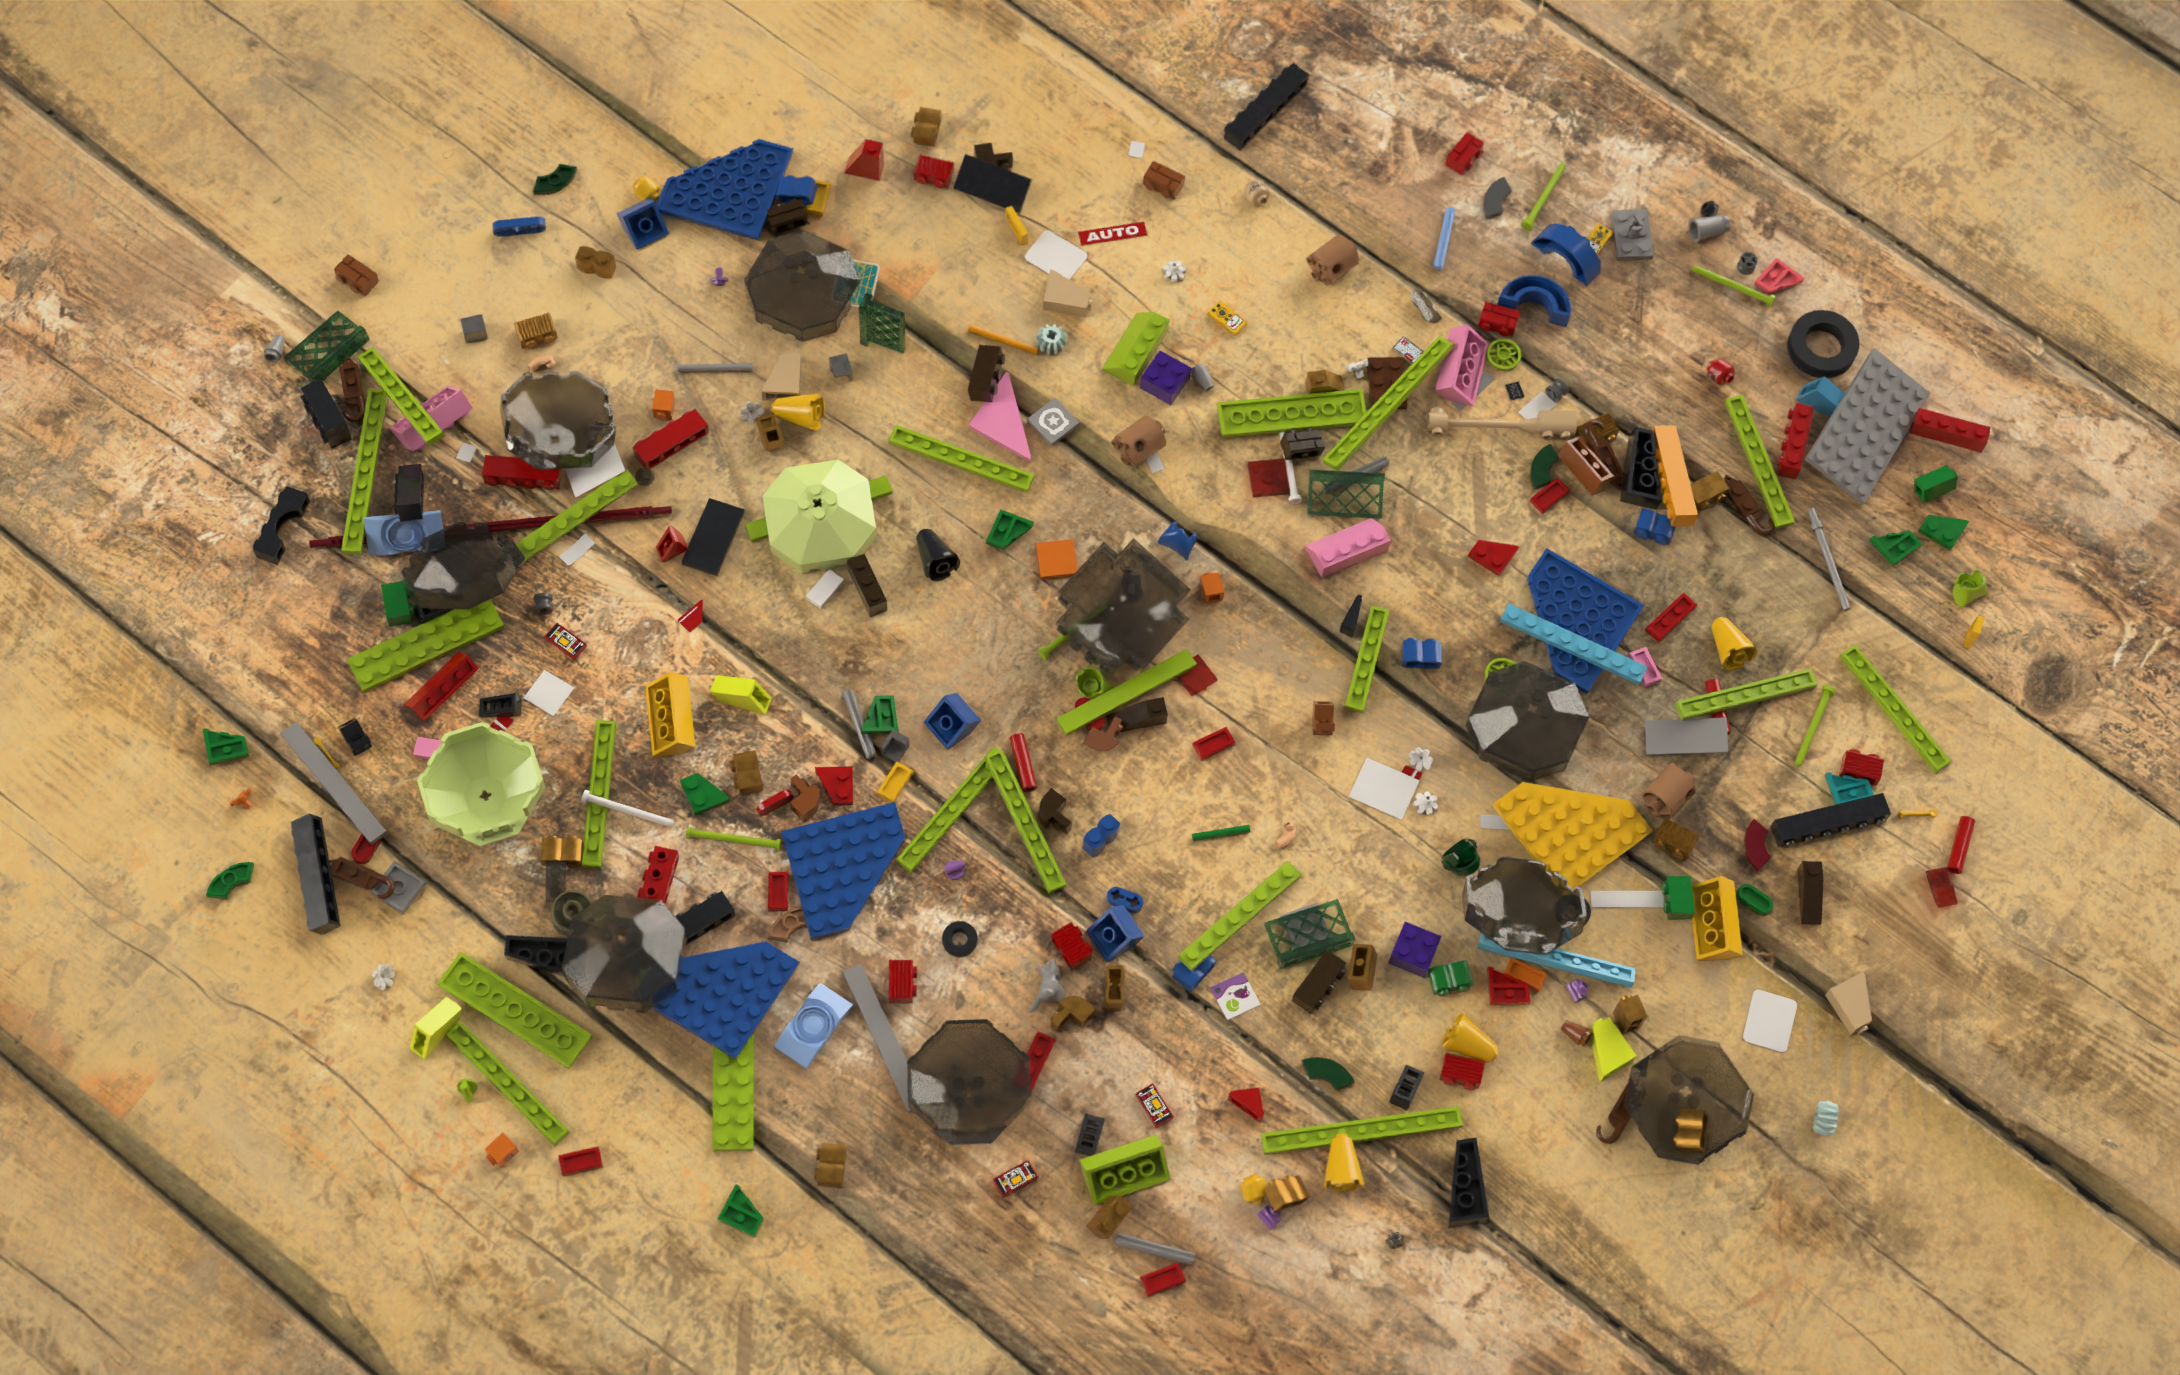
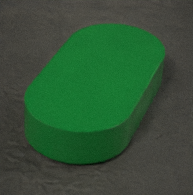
M1743 884L1738 888L1736 892L1738 901L1756 914L1766 916L1772 911L1773 901L1750 884Z

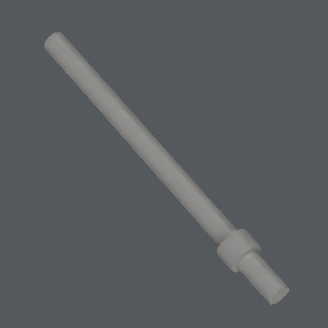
M1811 508L1808 510V514L1812 522L1810 524L1812 531L1816 533L1843 611H1847L1851 607L1822 530L1824 527L1821 520L1818 519L1815 508Z

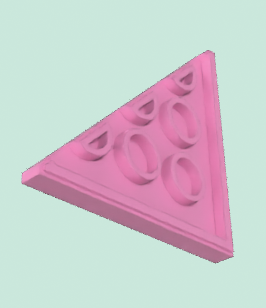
M1006 372L997 384L998 391L997 395H994L993 402H985L970 422L969 428L1030 462V451L1010 376Z

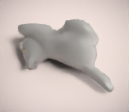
M1052 959L1051 963L1048 962L1046 965L1036 968L1039 974L1043 976V979L1039 986L1038 996L1029 1009L1030 1013L1037 1010L1041 1002L1058 1003L1066 996L1065 990L1059 982L1062 977L1061 968L1057 966L1055 959Z

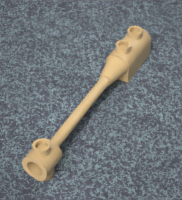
M1435 407L1430 409V413H1428L1427 431H1432L1433 436H1442L1443 432H1447L1448 426L1517 428L1542 435L1544 440L1553 439V435H1561V440H1571L1572 436L1576 435L1577 418L1576 411L1539 410L1536 418L1520 421L1448 419V414L1445 413L1443 408Z

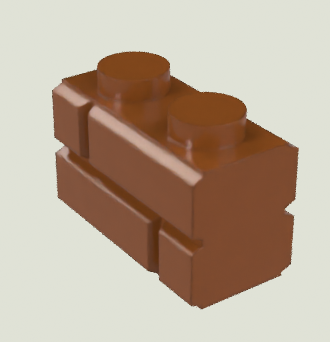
M1155 161L1151 163L1143 178V185L1148 190L1158 191L1163 197L1174 200L1185 183L1184 175Z
M349 254L334 268L336 279L343 285L345 283L348 284L350 289L356 294L361 293L366 296L379 282L377 273Z

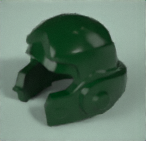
M1462 839L1449 848L1442 855L1441 863L1443 868L1462 877L1474 874L1478 870L1481 861L1476 850V841Z

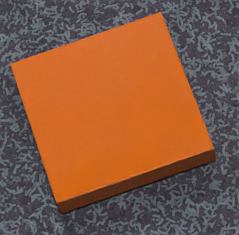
M1073 539L1036 543L1041 580L1078 576Z

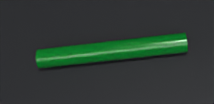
M1250 825L1192 833V840L1198 841L1250 832Z

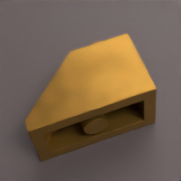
M1328 370L1307 372L1305 383L1308 394L1345 390L1342 376Z

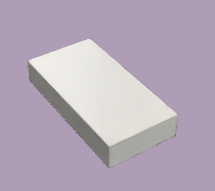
M829 569L809 591L806 599L821 609L844 583V579Z

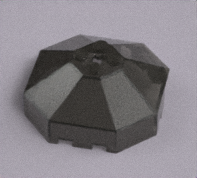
M804 230L769 239L744 279L745 292L756 322L761 324L765 322L771 325L772 329L783 334H792L795 336V339L801 342L837 332L841 326V321L851 309V296L860 283V278L849 250ZM799 266L806 268L803 274L800 271L797 272Z
M570 371L569 375H559V372H543V376L535 377L532 376V373H524L501 395L500 413L507 450L538 470L592 467L614 446L616 427L613 424V413L611 405H609L608 390L578 371ZM558 438L559 443H552V439Z
M457 522L423 538L421 550H415L409 559L411 565L409 568L404 567L401 574L409 592L420 608L468 610L504 593L526 558L513 540L508 539L507 535L500 534L497 539H493L487 523L475 522L474 527H467L465 522Z
M1524 661L1489 673L1465 726L1480 760L1495 763L1498 765V768L1511 774L1515 772L1523 776L1522 779L1531 782L1565 771L1589 719V714L1575 683ZM1529 704L1537 706L1535 713L1528 711Z
M1501 857L1497 860L1496 865L1492 866L1489 864L1481 868L1478 875L1473 876L1471 874L1466 877L1462 892L1464 921L1507 951L1546 955L1582 934L1587 916L1584 893L1578 886L1573 889L1567 885L1568 879L1558 872L1553 874L1546 870L1547 865L1542 861Z
M604 895L572 917L562 965L564 979L589 1008L604 1006L608 1010L624 1011L625 1009H633L637 1013H645L678 990L683 952L687 941L685 928L661 900ZM619 934H620L621 936L626 935V937H625V942H622V941L617 942V940H618V937H617V936H618Z
M988 1019L946 1020L936 1034L932 1035L921 1046V1049L907 1060L908 1107L950 1145L991 1144L1031 1102L1029 1056L1024 1051H1020L1004 1033H1000ZM967 1087L975 1091L971 1093V1097H967V1094L963 1093Z
M1678 1035L1631 1066L1624 1107L1636 1122L1638 1130L1652 1147L1658 1158L1699 1165L1705 1161V1158L1714 1152L1715 1154L1727 1147L1731 1141L1747 1133L1754 1093L1719 1042ZM1685 1086H1688V1089L1691 1091V1094H1687V1096L1684 1097L1683 1093L1680 1092V1089H1684ZM1681 1109L1705 1110L1708 1113L1704 1153L1680 1152L1674 1145V1135L1677 1134L1679 1128L1676 1125V1117L1680 1114Z

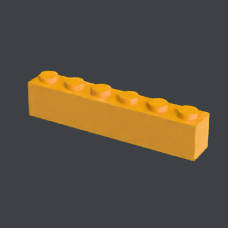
M1676 425L1654 426L1652 431H1654L1656 446L1655 457L1656 462H1658L1657 472L1660 476V489H1663L1664 493L1663 502L1667 505V518L1670 519L1671 526H1693L1698 513Z

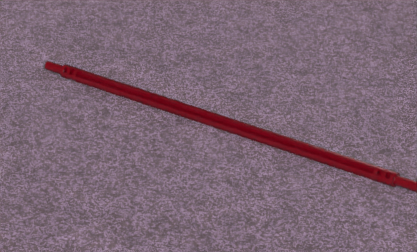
M652 506L600 511L583 523L653 517V515L670 514L672 513V507L653 508ZM557 515L443 526L444 537L539 528ZM366 534L364 538V544H367ZM344 535L331 536L328 539L310 540V548L342 547Z

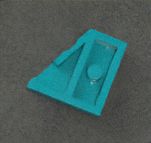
M1827 772L1824 775L1835 805L1874 795L1867 779H1855L1846 775L1843 777L1835 776L1831 772Z

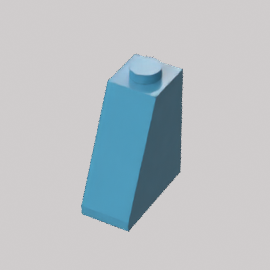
M1822 377L1803 385L1796 401L1814 406V410L1831 417L1845 393L1826 377Z

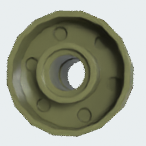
M568 890L561 893L552 905L551 922L553 927L560 934L567 937H576L583 934L589 929L593 919L594 907L590 898L585 893L577 890ZM569 911H574L577 913V915L569 916L567 913Z

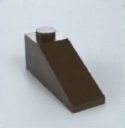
M1164 697L1142 701L1106 715L1108 726H1110L1114 717L1121 719L1120 724L1123 727L1120 732L1166 724L1168 712Z
M1802 861L1797 869L1801 924L1821 925L1823 904L1822 862Z

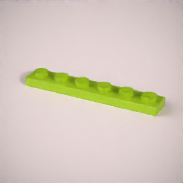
M1371 605L1344 709L1359 713L1364 711L1390 611L1388 609Z

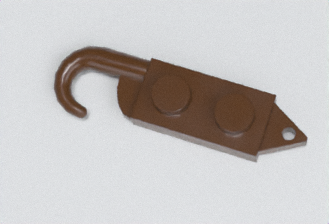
M347 355L342 366L339 367L344 399L348 405L358 406V415L350 417L347 412L343 414L347 421L358 422L364 418L365 414L364 394L358 363L355 364Z
M1592 420L1585 426V436L1593 453L1614 475L1610 484L1620 490L1622 489V475H1624V472L1609 441L1604 438H1594L1591 431L1592 426L1597 425L1601 429H1604V426L1601 422Z
M1725 475L1724 481L1729 487L1727 497L1743 519H1746L1757 534H1770L1774 529L1773 521L1769 519V528L1762 529L1756 522L1762 513L1758 503L1741 480L1737 481Z
M342 857L329 860L332 863L330 867L333 877L365 890L373 889L379 882L384 883L388 886V891L383 895L378 894L377 898L387 899L394 893L395 884L391 878Z
M1644 1077L1631 1083L1628 1082L1611 1110L1608 1121L1615 1128L1612 1135L1604 1137L1601 1134V1126H1597L1596 1135L1601 1142L1612 1144L1620 1138L1646 1093L1644 1091Z

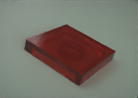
M1284 458L1249 461L1247 463L1252 498L1290 493Z

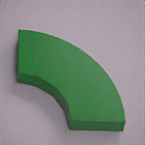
M237 863L229 866L221 874H218L208 887L207 898L227 900L230 892L235 887L251 883L254 863Z

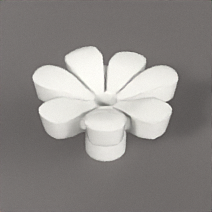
M1179 260L1176 262L1169 261L1168 265L1163 267V271L1166 272L1164 278L1168 280L1171 277L1172 282H1176L1177 278L1183 280L1185 278L1183 273L1187 271L1186 267L1182 266V262Z
M1368 359L1359 361L1356 364L1354 362L1350 363L1348 366H1345V369L1349 372H1355L1357 378H1361L1364 376L1362 369L1368 366Z
M748 401L745 407L740 409L741 420L747 419L748 424H753V419L756 420L757 417H761L760 415L764 414V409L761 408L758 402L752 404Z
M1417 747L1415 751L1409 753V757L1412 758L1410 764H1417L1416 770L1421 771L1423 766L1426 770L1430 769L1433 763V758L1428 756L1430 751Z
M1425 791L1424 794L1418 793L1415 796L1417 800L1413 802V806L1419 807L1417 810L1419 814H1423L1426 811L1427 815H1431L1433 810L1436 811L1438 809V804L1435 803L1437 801L1436 795L1431 796L1430 792Z
M381 964L378 966V970H374L372 973L373 978H376L373 983L380 990H384L386 985L389 987L393 985V981L390 979L395 977V972L391 971L393 969L392 965L385 966Z

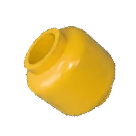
M641 176L633 184V193L641 201L648 198L655 201L660 196L658 194L660 186L649 176Z
M1258 1174L1243 1178L1240 1188L1244 1200L1252 1202L1253 1205L1265 1202L1264 1198L1267 1197L1264 1191L1267 1187L1265 1178L1258 1176Z

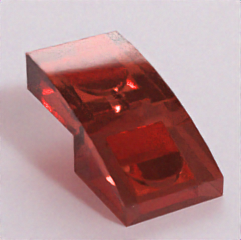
M1947 867L1926 871L1929 886L1937 907L1957 905L1954 885L1950 884Z

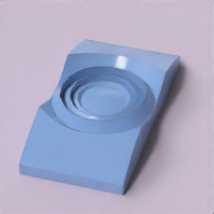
M441 510L423 512V519L400 522L399 514L364 517L368 552L371 555H394L411 551L427 552L446 547Z
M820 983L807 997L796 1016L785 1027L774 1048L808 1069L851 1010L853 1004Z

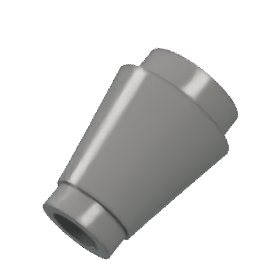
M275 335L265 348L264 358L267 361L277 363L282 358L285 342L283 336Z
M1199 363L1191 369V376L1205 391L1214 387L1207 366Z

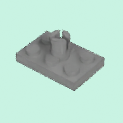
M1647 209L1612 210L1611 220L1617 260L1653 259L1654 252Z

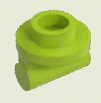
M462 1079L457 1083V1090L463 1094L467 1103L474 1100L472 1094L477 1091L478 1085L473 1079Z

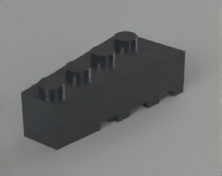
M1635 427L1629 435L1620 501L1656 510L1663 499L1662 495H1660L1661 484L1660 479H1658V462H1656L1654 431Z

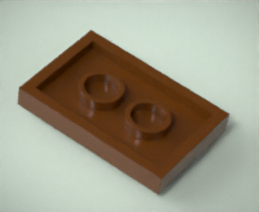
M1367 357L1370 408L1405 372L1404 357ZM1407 398L1397 409H1407Z

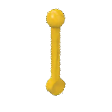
M316 737L314 744L321 748L332 763V766L338 769L340 764L332 758L323 746L321 738Z
M1935 809L1929 812H1904L1903 810L1898 812L1900 818L1930 815V817L1934 818L1938 814Z

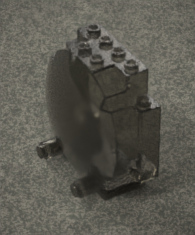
M1134 538L1119 554L1103 542L1058 591V601L1067 611L1057 620L1055 624L1057 626L1056 629L1063 636L1067 635L1069 637V645L1074 651H1080L1085 655L1083 658L1090 665L1095 664L1097 666L1099 664L1100 670L1106 675L1110 674L1113 676L1125 663L1134 670L1143 672L1189 621V618L1177 606L1185 599L1191 589Z

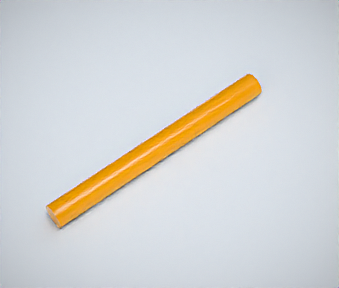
M970 325L968 328V332L1035 355L1038 354L1039 348L973 325Z

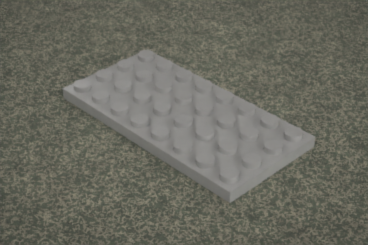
M1874 348L1870 351L1805 460L1858 503H1865L1912 425L1918 408H1922L1930 392Z

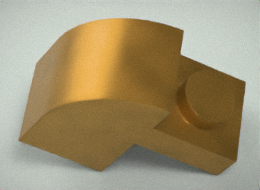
M774 413L757 417L756 423L765 451L784 447V439L780 427L777 425Z
M1079 996L1065 997L1058 1002V1009L1061 1011L1057 1010L1051 1017V1028L1057 1032L1071 1019L1082 1029L1095 1015L1096 1008Z

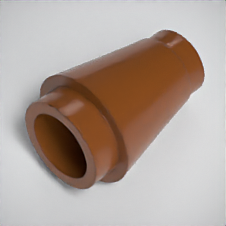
M1568 1020L1561 1027V1031L1578 1046L1580 1044L1585 1046L1592 1035L1589 1028L1569 1022Z

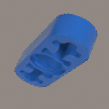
M539 216L497 220L492 224L493 234L502 237L541 233L546 230V222L543 217Z

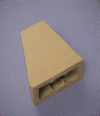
M1050 270L1043 301V310L1086 317L1087 311H1091L1093 300H1089L1090 292L1058 272Z
M795 352L782 353L762 387L763 401H775L777 398L800 396L801 354Z
M1862 972L1829 989L1825 995L1850 1035L1856 1032L1858 1035L1864 1033L1869 1029L1867 1026L1872 1022L1866 978Z

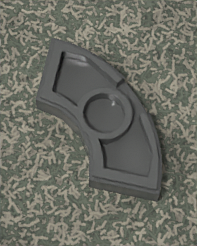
M1505 177L1499 178L1492 183L1485 194L1483 210L1486 219L1503 214L1502 201L1512 192Z

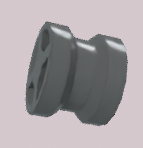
M1751 252L1743 253L1737 264L1738 271L1744 275L1753 273L1758 263L1757 256Z
M1556 379L1552 386L1549 385L1545 389L1547 396L1554 402L1560 401L1562 396L1569 393L1567 385L1560 379Z
M538 593L534 595L533 599L536 603L534 612L536 614L546 615L553 612V606L551 605L553 596L551 594Z

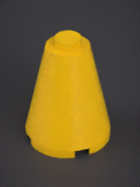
M818 393L777 398L771 405V412L777 418L813 431H818L822 426V423H819L820 417L824 418L825 414L824 398L820 397L821 394Z
M1719 617L1713 621L1711 626L1721 664L1726 670L1740 669L1744 667V662L1747 660L1751 662L1756 657L1757 649L1755 645L1728 618Z
M1460 1013L1453 1021L1455 1024L1451 1028L1449 1027L1441 1043L1442 1047L1486 1063L1494 1062L1499 1054V1051H1497L1498 1046L1467 1015Z
M1337 1134L1336 1138L1331 1140L1323 1187L1325 1190H1329V1187H1334V1191L1337 1192L1355 1191L1359 1185L1362 1189L1364 1188V1180L1352 1138L1348 1137L1347 1134Z

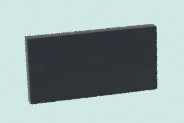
M965 154L953 188L1004 208L1012 206L1015 212L1021 213L1032 179Z
M709 498L689 543V550L686 551L683 557L682 565L718 576L745 510Z

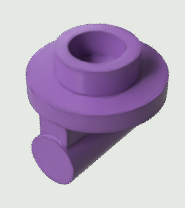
M721 267L716 268L715 274L717 277L710 278V282H714V285H725V282H728V278L722 277L723 269Z
M963 860L948 862L944 867L946 876L952 880L961 878L964 874L965 864Z
M1576 979L1566 985L1575 1003L1588 996L1587 991L1589 989L1583 980Z
M1269 1205L1265 1206L1257 1214L1270 1230L1281 1221L1280 1211H1274L1273 1207Z

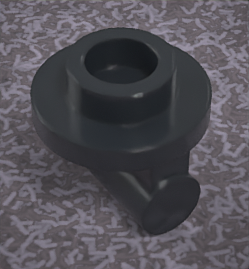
M1714 201L1705 202L1701 207V215L1703 217L1716 216L1719 205Z

